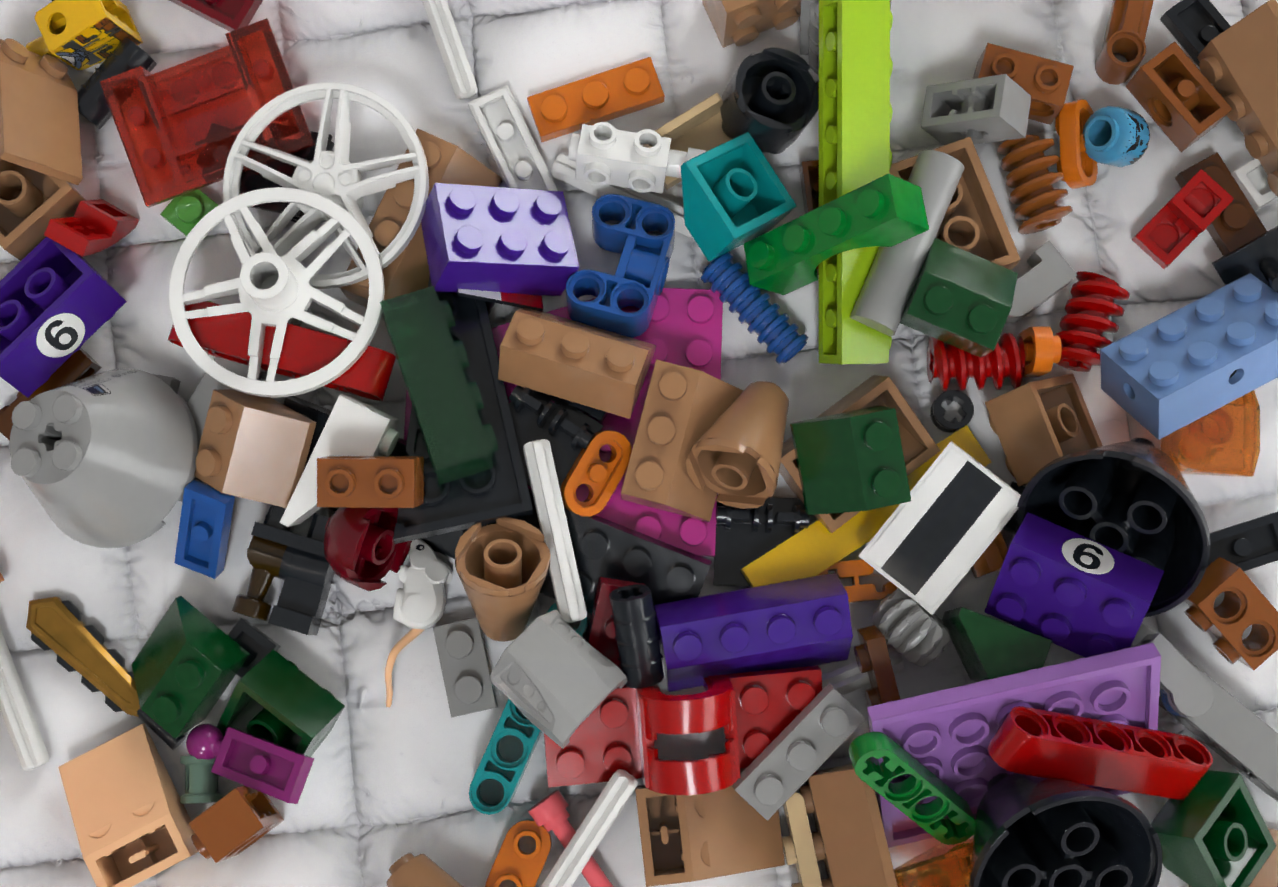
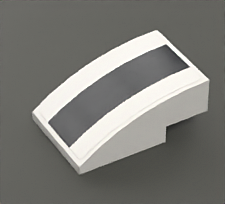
M952 441L910 491L911 501L900 503L859 554L860 558L932 615L1018 510L1017 504L1021 496Z

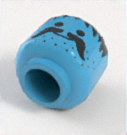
M1107 106L1094 112L1085 123L1082 133L1084 134L1086 153L1091 159L1097 163L1117 167L1128 166L1138 161L1147 150L1150 140L1149 126L1143 116L1133 110L1115 106Z

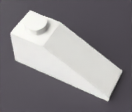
M339 395L279 523L287 527L301 524L321 508L317 507V458L326 456H390L400 436V432L395 430L399 419L352 396Z

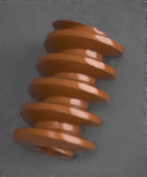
M1026 135V138L1004 141L997 148L998 153L1005 156L1000 163L1001 168L1004 171L1010 172L1005 178L1006 185L1014 189L1010 193L1009 199L1012 204L1020 205L1013 213L1017 221L1024 222L1018 228V233L1031 234L1052 228L1062 221L1061 218L1073 211L1071 206H1058L1057 201L1068 195V190L1053 189V184L1064 178L1063 173L1049 172L1048 170L1049 167L1060 161L1059 156L1044 155V151L1055 145L1054 139H1040L1037 135Z

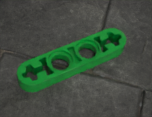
M868 732L858 736L851 742L848 751L856 775L931 836L943 844L955 845L968 840L974 835L975 818L967 801L888 735L882 732ZM882 758L883 762L879 765L877 759ZM911 774L908 779L902 782L890 783L892 779L900 775ZM937 796L936 799L929 803L917 804L927 797Z

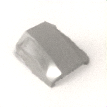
M557 610L537 617L504 650L490 674L492 683L513 702L532 724L562 749L570 742L569 738L579 725L617 687L622 688L627 683L626 675L613 662L577 634L563 620Z

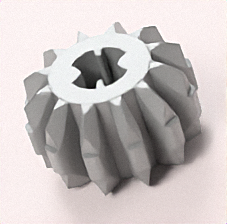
M899 588L892 594H888L873 612V623L885 636L887 642L899 654L905 656L909 662L924 667L931 660L934 661L944 652L943 649L950 642V631L944 625V622L935 613L933 615L930 614Z

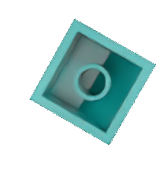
M748 132L681 165L685 226L709 262L771 230L797 207Z

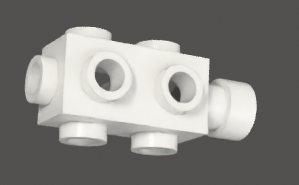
M598 122L594 125L582 124L581 134L572 133L568 160L576 161L575 179L587 181L593 185L607 184L626 187L642 193L656 192L663 194L665 177L682 179L681 165L705 153L706 150L689 147L688 152L670 149L672 138L661 137L654 130L644 129L636 133L617 130L607 122ZM604 136L607 137L608 140H599L597 139V137ZM642 144H651L653 147L646 148Z

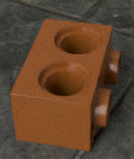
M987 43L977 62L973 79L1007 74L1031 95L1028 119L1051 125L1064 106L1074 66Z
M326 456L317 458V507L415 508L424 504V456Z
M1219 556L1206 568L1203 578L1195 591L1184 600L1189 606L1184 612L1200 630L1206 632L1209 629L1215 635L1217 640L1213 643V646L1228 662L1234 664L1238 660L1252 670H1255L1278 650V611L1240 567ZM1224 592L1223 601L1214 608L1216 597ZM1252 625L1250 634L1242 640L1243 632Z
M241 786L233 789L188 824L195 833L191 836V839L199 853L206 859L212 857L215 863L239 855L283 822L284 819L265 793L247 786Z

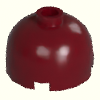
M339 507L325 526L324 553L325 558L337 576L359 588L373 591L387 584L381 579L386 576L389 570L395 573L400 570V566L404 564L410 551L412 541L394 544L393 537L395 523H397L398 508Z

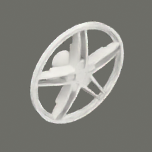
M322 82L300 86L275 97L260 108L244 125L234 141L227 158L223 177V202L240 195V180L243 166L262 174L264 178L284 188L306 190L333 201L350 213L368 234L377 251L382 270L404 251L414 237L425 212L429 191V173L424 149L416 132L406 118L391 103L376 93L359 86L338 82ZM325 99L314 160L308 161L255 143L262 131L286 111L307 102ZM333 99H339L336 118L335 151H326ZM350 101L370 107L388 119L401 134L410 153L351 164L349 161L352 125L349 122ZM250 149L296 166L292 178L247 157ZM410 161L413 163L412 167L388 172L362 180L361 172L392 167V165ZM414 179L413 200L407 219L395 239L387 248L379 253L372 238L373 234L361 212L364 196L394 188L398 183ZM289 203L265 234L271 242L277 234L283 231L299 210L304 213L273 246L277 255L283 256L321 221H328L331 217L317 209L301 204ZM240 211L234 213L232 216L251 256L264 252L260 244L256 243L249 232ZM342 225L334 232L337 237L344 230ZM349 237L342 245L357 267L335 274H315L309 281L310 286L316 289L339 288L368 278L366 263L362 260Z
M284 187L264 188L240 194L223 202L206 214L194 226L182 243L175 258L169 282V308L172 322L182 346L196 364L212 378L234 390L250 395L274 398L295 396L316 390L349 370L365 352L376 333L383 312L385 295L384 275L380 259L368 234L358 221L341 206L321 195L306 190ZM271 202L296 203L317 209L331 218L318 230L315 231L313 229L284 256H279L248 207ZM238 211L242 213L264 252L251 256L232 216ZM224 220L231 235V242L242 264L240 278L203 286L204 289L184 293L186 274L195 251L207 234ZM342 225L345 229L331 244H328L314 261L305 268L300 262ZM350 235L362 252L368 272L369 298L364 317L345 307L344 303L309 284L311 278ZM239 294L240 303L185 311V305ZM313 301L359 325L358 332L354 333L308 313L307 310ZM242 312L251 313L252 320L247 354L250 356L248 377L237 375L210 358L194 337L187 319ZM290 318H296L322 330L352 340L337 358L323 368L296 379L274 381L287 323ZM265 327H276L266 381H260Z

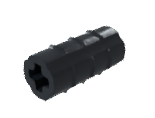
M125 37L115 50L110 52V55L100 67L95 68V72L85 84H81V88L77 92L79 113L98 129H101L112 115H116L118 108L127 98H130V95L139 84L145 82L144 79L157 63L132 40Z
M642 584L619 587L613 590L609 597L612 610L611 617L616 634L614 638L617 641L619 652L618 660L621 665V671L627 677L625 686L641 689L657 685L664 679L663 655L660 652L658 640L660 634L657 632L656 612L653 607L651 590L648 586Z

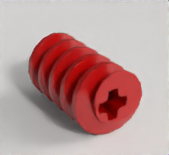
M1082 271L1077 272L1076 278L1078 282L1072 285L1070 291L1073 298L1067 300L1064 309L1067 315L1063 316L1059 323L1062 331L1056 333L1061 340V359L1056 364L1069 370L1090 372L1092 365L1100 366V354L1097 353V350L1113 343L1102 336L1103 332L1117 333L1119 329L1116 323L1108 320L1109 316H1123L1125 311L1121 306L1115 304L1114 300H1128L1130 293L1110 278L1097 273Z
M1003 333L994 351L982 358L950 344H944L943 341L931 336L929 337L927 376L930 383L933 378H938L942 391H947L951 378H956L960 390H965L968 379L973 377L978 390L984 389L987 377H992L996 390H1001L1005 377H1010L1013 389L1021 386L1025 371V349L1021 336H1018L1016 341L1013 334Z

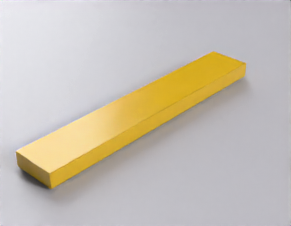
M967 425L937 443L936 445L940 451L907 476L910 491L951 441L984 467L992 463ZM900 504L860 511L833 533L829 532L817 520L809 525L808 528H804L799 533L743 567L740 571L751 588L814 577L871 541Z

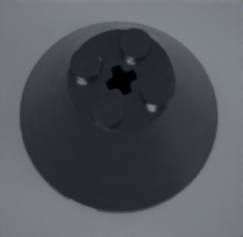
M1134 438L1131 441L1119 442L1059 457L1045 465L1031 478L1019 498L1017 507H1019L1017 513L1018 526L1015 529V533H1017L1026 514L1029 512L1163 570L1164 573L1145 617L1161 614L1181 604L1195 591L1206 571L1211 543L1204 514L1177 465L1167 454L1156 448L1148 439Z
M1000 773L989 781L987 785L988 791L981 799L976 813L969 887L1158 886L1163 863L1160 839L1147 817L1131 802L1111 793L1058 778H1043L1018 773L1011 775Z

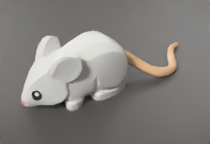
M421 539L412 540L409 553L410 566H400L399 580L403 581V589L399 588L396 592L393 620L403 623L411 628V630L392 648L387 659L385 668L386 707H391L392 670L397 655L425 629L430 628L441 619L446 606L444 586L452 581L453 572L451 568L439 559L429 544Z

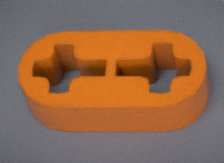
M863 559L839 561L816 575L828 574V571H835L839 579L851 578L852 586H844L848 593L849 603L881 600L898 588L892 582H888L883 585L882 592H877L874 584L860 585L859 577L869 576L874 571V568Z

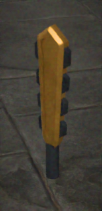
M59 597L29 601L26 628L31 631V640L44 651L53 650L57 654V662L68 672H79L82 675L81 683L91 692L101 691L105 695V704L113 711H124L129 715L139 717L172 750L176 749L185 740L186 736L184 734L177 739L172 737L140 709L133 672H128L125 668L126 659L116 649H107L103 645L104 636L93 625L86 626L81 621L82 613L71 601H62Z

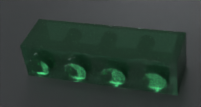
M434 286L381 301L383 320L438 484L441 485L493 468L492 452L498 450L497 441L491 424L482 426L477 410L484 408L477 383L475 381L467 383L463 368L469 367V362L462 341L453 342L449 327L455 326V322L447 299L439 301Z

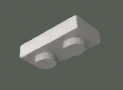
M477 617L433 627L451 718L497 708L498 705L490 677L491 672L483 633Z

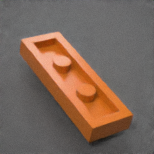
M651 57L529 96L527 101L540 140L545 142L581 130L582 124L594 125L598 122H606L663 103L665 96Z

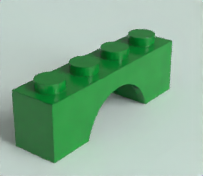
M886 174L744 243L750 285L786 295L817 281L816 267L831 256L863 247H892L928 231L929 225L921 187L891 174Z

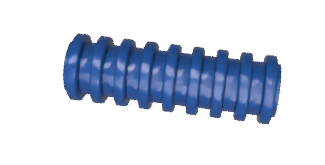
M730 252L714 259L702 272L701 280L703 283L710 282V290L713 293L718 291L721 294L719 297L721 302H728L730 304L729 311L731 313L737 312L740 315L738 321L741 324L746 322L749 325L747 330L750 334L755 332L758 335L757 341L760 344L764 342L767 344L766 351L769 354L775 353L777 355L775 361L778 364L788 362L807 344L808 336L805 333L800 335L797 332L799 326L796 323L791 325L788 322L789 315L787 313L781 314L778 311L780 306L777 303H770L771 296L768 293L762 294L760 292L761 288L750 285L748 272L743 273L741 271L743 266L740 262L734 264L732 261L733 255Z

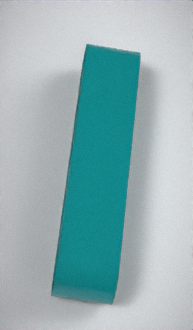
M556 602L551 605L547 613L553 610L558 611ZM588 614L586 618L580 621L579 627L575 630L582 638H584L588 629ZM510 699L506 703L470 784V802L476 810L483 814L499 813L510 804L542 734L540 729L520 714L518 708ZM507 735L516 736L523 743V755L514 762L505 760L499 752V744ZM491 778L502 784L504 797L499 804L492 805L483 801L480 795V787L484 780Z

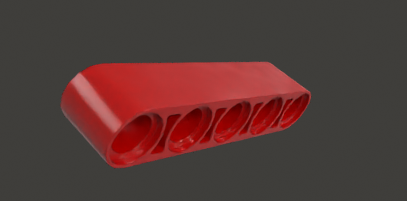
M209 301L185 305V311L207 309L206 307L219 306L220 304ZM242 312L187 319L194 337L208 355L249 366L250 356L247 354L252 320L251 313ZM287 323L276 374L295 379L309 375L337 358L347 348L351 340ZM172 325L168 341L183 347L176 334L174 325ZM265 327L262 370L268 371L269 357L276 327ZM368 346L362 356L349 370L324 387L371 400L383 401L396 356L385 350Z
M1016 706L1011 709L988 745V752L991 758L1000 767L1013 773L1043 778H1058L1079 784L1182 800L1189 796L1213 763L1212 755L1208 749L1192 737L1024 706Z

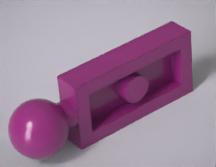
M201 724L190 731L186 740V747L191 756L207 760L216 758L211 770L212 773L292 804H298L314 761L312 757L232 727H228L225 736H223L221 730L216 726Z

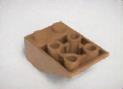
M645 785L635 788L646 887L692 882L785 865L779 811L777 810L767 821L734 790L732 785L716 792L699 795L661 794L649 790Z

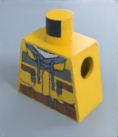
M54 0L36 12L34 19L42 36L27 43L26 49L41 56L45 54L52 55L76 70H84L106 60L110 52H113L125 37L132 40L136 45L142 44L143 41L127 6L119 0Z

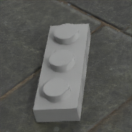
M829 683L740 774L741 778L732 787L768 821L866 718Z

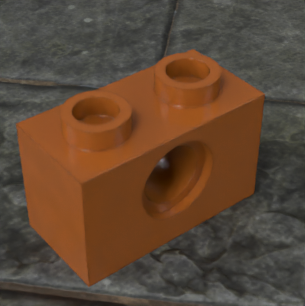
M1175 41L1141 66L1125 86L1181 153L1212 130L1232 110L1231 106Z

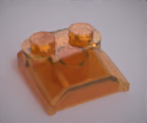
M1253 390L1161 438V451L1174 461L1181 474L1254 476L1260 453V406L1255 391Z

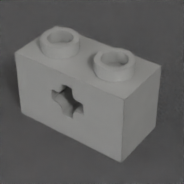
M1007 74L927 86L921 128L943 145L967 137H971L973 144L1026 138L1031 95Z

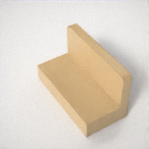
M715 93L655 130L661 137L672 138L670 149L688 152V147L706 150L707 152L732 140L722 129L723 120L720 107L723 100L718 93ZM643 144V147L646 148L653 147L651 144ZM666 176L665 189H670L681 182L682 179Z

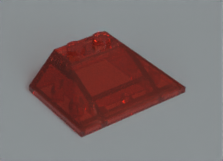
M267 18L226 33L229 46L171 68L151 74L144 67L139 66L100 81L146 207L150 208L223 180L228 155L244 125L269 101L294 89ZM301 105L277 117L262 131L255 143L288 154H293L315 145ZM251 149L247 157L262 164L276 160ZM243 166L242 172L250 170V168Z

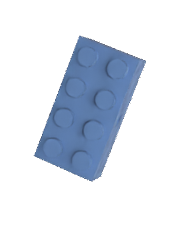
M1249 273L1100 349L1101 389L1153 436L1160 440L1278 378V293Z

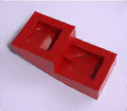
M1200 169L1131 240L1165 269L1220 215L1234 198L1206 172Z
M103 199L80 201L74 217L50 219L44 236L83 257L98 253L119 242L136 228L139 219Z

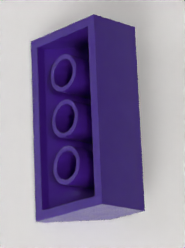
M836 573L654 605L668 692L704 686L703 678L713 675L816 666L848 660L853 634L848 593Z

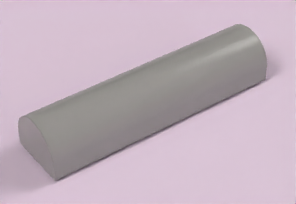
M928 149L919 153L908 182L921 187L929 230L895 246L879 247L850 315L851 319L890 337L895 335L928 252L936 238L965 169L958 159L936 150Z

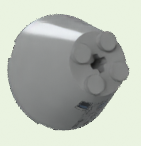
M114 369L43 392L30 401L20 402L14 408L11 417L13 426L9 441L11 468L15 474L23 478L55 525L70 538L82 544L109 549L130 546L150 537L166 524L162 520L169 514L176 502H183L184 488L193 481L196 470L195 461L198 454L197 431L192 413L183 397L177 395L164 382L165 380L136 369Z

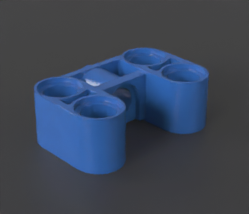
M607 194L597 199L592 207V229L594 241L600 248L621 254L615 275L586 269L575 272L566 283L567 311L573 321L633 338L642 335L648 329L658 296L662 293L674 249L675 218L673 213L662 205L618 194ZM614 220L620 223L615 225H608L605 222ZM650 231H659L663 234L658 236H652L647 233ZM583 295H592L596 297L594 300L588 302L581 301L578 299ZM626 306H635L640 310L627 313L621 309Z

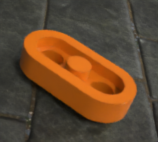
M1084 99L1065 103L1055 119L1056 131L1060 138V161L1057 163V172L1063 173L1064 178L1062 181L1066 182L1072 189L1093 185L1098 173L1097 162L1086 153L1084 134H1082L1085 123L1093 114L1091 106Z
M1032 326L1018 334L1023 339L1025 349V371L1023 378L1045 375L1052 370L1053 363L1060 362L1061 340L1059 335H1053L1050 326Z
M604 430L594 433L595 436L590 440L586 449L582 448L566 475L560 491L564 507L572 513L586 517L598 514L604 509L628 468L632 453L630 442L619 432ZM603 445H608L612 452L610 459L606 462H603L599 457V450ZM581 484H585L589 489V495L584 501H579L576 497V489Z
M533 819L521 820L514 824L505 836L485 887H500L501 882L504 880H512L517 887H535L551 850L552 839L550 832H547L543 825L538 827ZM521 837H533L536 841V849L531 853L523 852L519 847Z

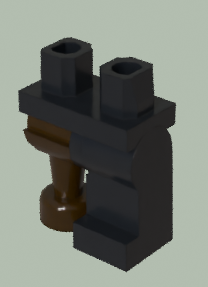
M271 505L264 523L255 522L251 533L253 537L249 548H247V558L253 566L247 595L239 594L236 597L232 611L267 621L272 606L264 600L274 577L285 581L278 603L273 606L268 623L306 635H317L335 574L324 553L325 526L330 517L314 513L307 537L293 533L295 525L287 527L279 523L286 508Z

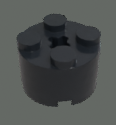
M775 47L764 49L762 53L745 58L722 95L723 103L720 111L723 120V132L731 139L748 132L764 153L780 154L785 151L786 148L797 140L819 109V81L817 80L815 83L808 71L811 68L809 64L794 52Z

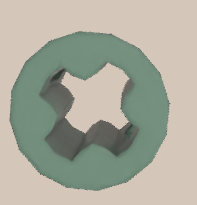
M191 755L181 756L180 763L185 765V794L180 796L181 804L212 803L223 798V794L218 792V775L211 772L216 758L207 760L197 759Z

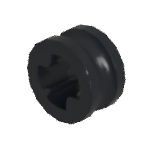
M959 390L943 392L933 401L930 408V417L933 424L939 430L948 433H954L965 427L974 415V406L971 399ZM946 401L948 406L953 401L957 402L960 405L958 413L962 416L961 421L958 422L956 417L950 422L945 420L943 416L946 410L941 406L942 402Z

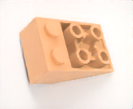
M144 723L58 767L82 856L97 887H132L199 852L191 839V836L195 834L188 824L191 822V819L184 804L180 803V796Z

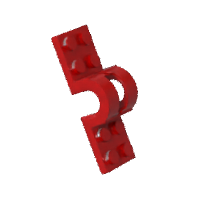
M807 666L708 676L703 678L706 691L691 695H666L660 691L658 684L641 689L629 688L625 685L622 688L617 687L579 725L569 738L570 742L564 749L544 734L548 788L608 782L619 769L627 771L636 779L642 778L645 787L649 790L667 795H699L730 787L741 778L740 768H747L823 690L821 668L819 666ZM724 727L726 739L725 752L708 754L709 758L684 761L663 760L658 758V749L653 748L655 746L654 741L657 740V733L682 735L703 733Z

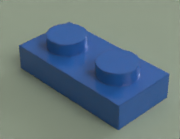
M193 480L184 488L175 564L216 579L224 571L235 496L223 494L211 486Z

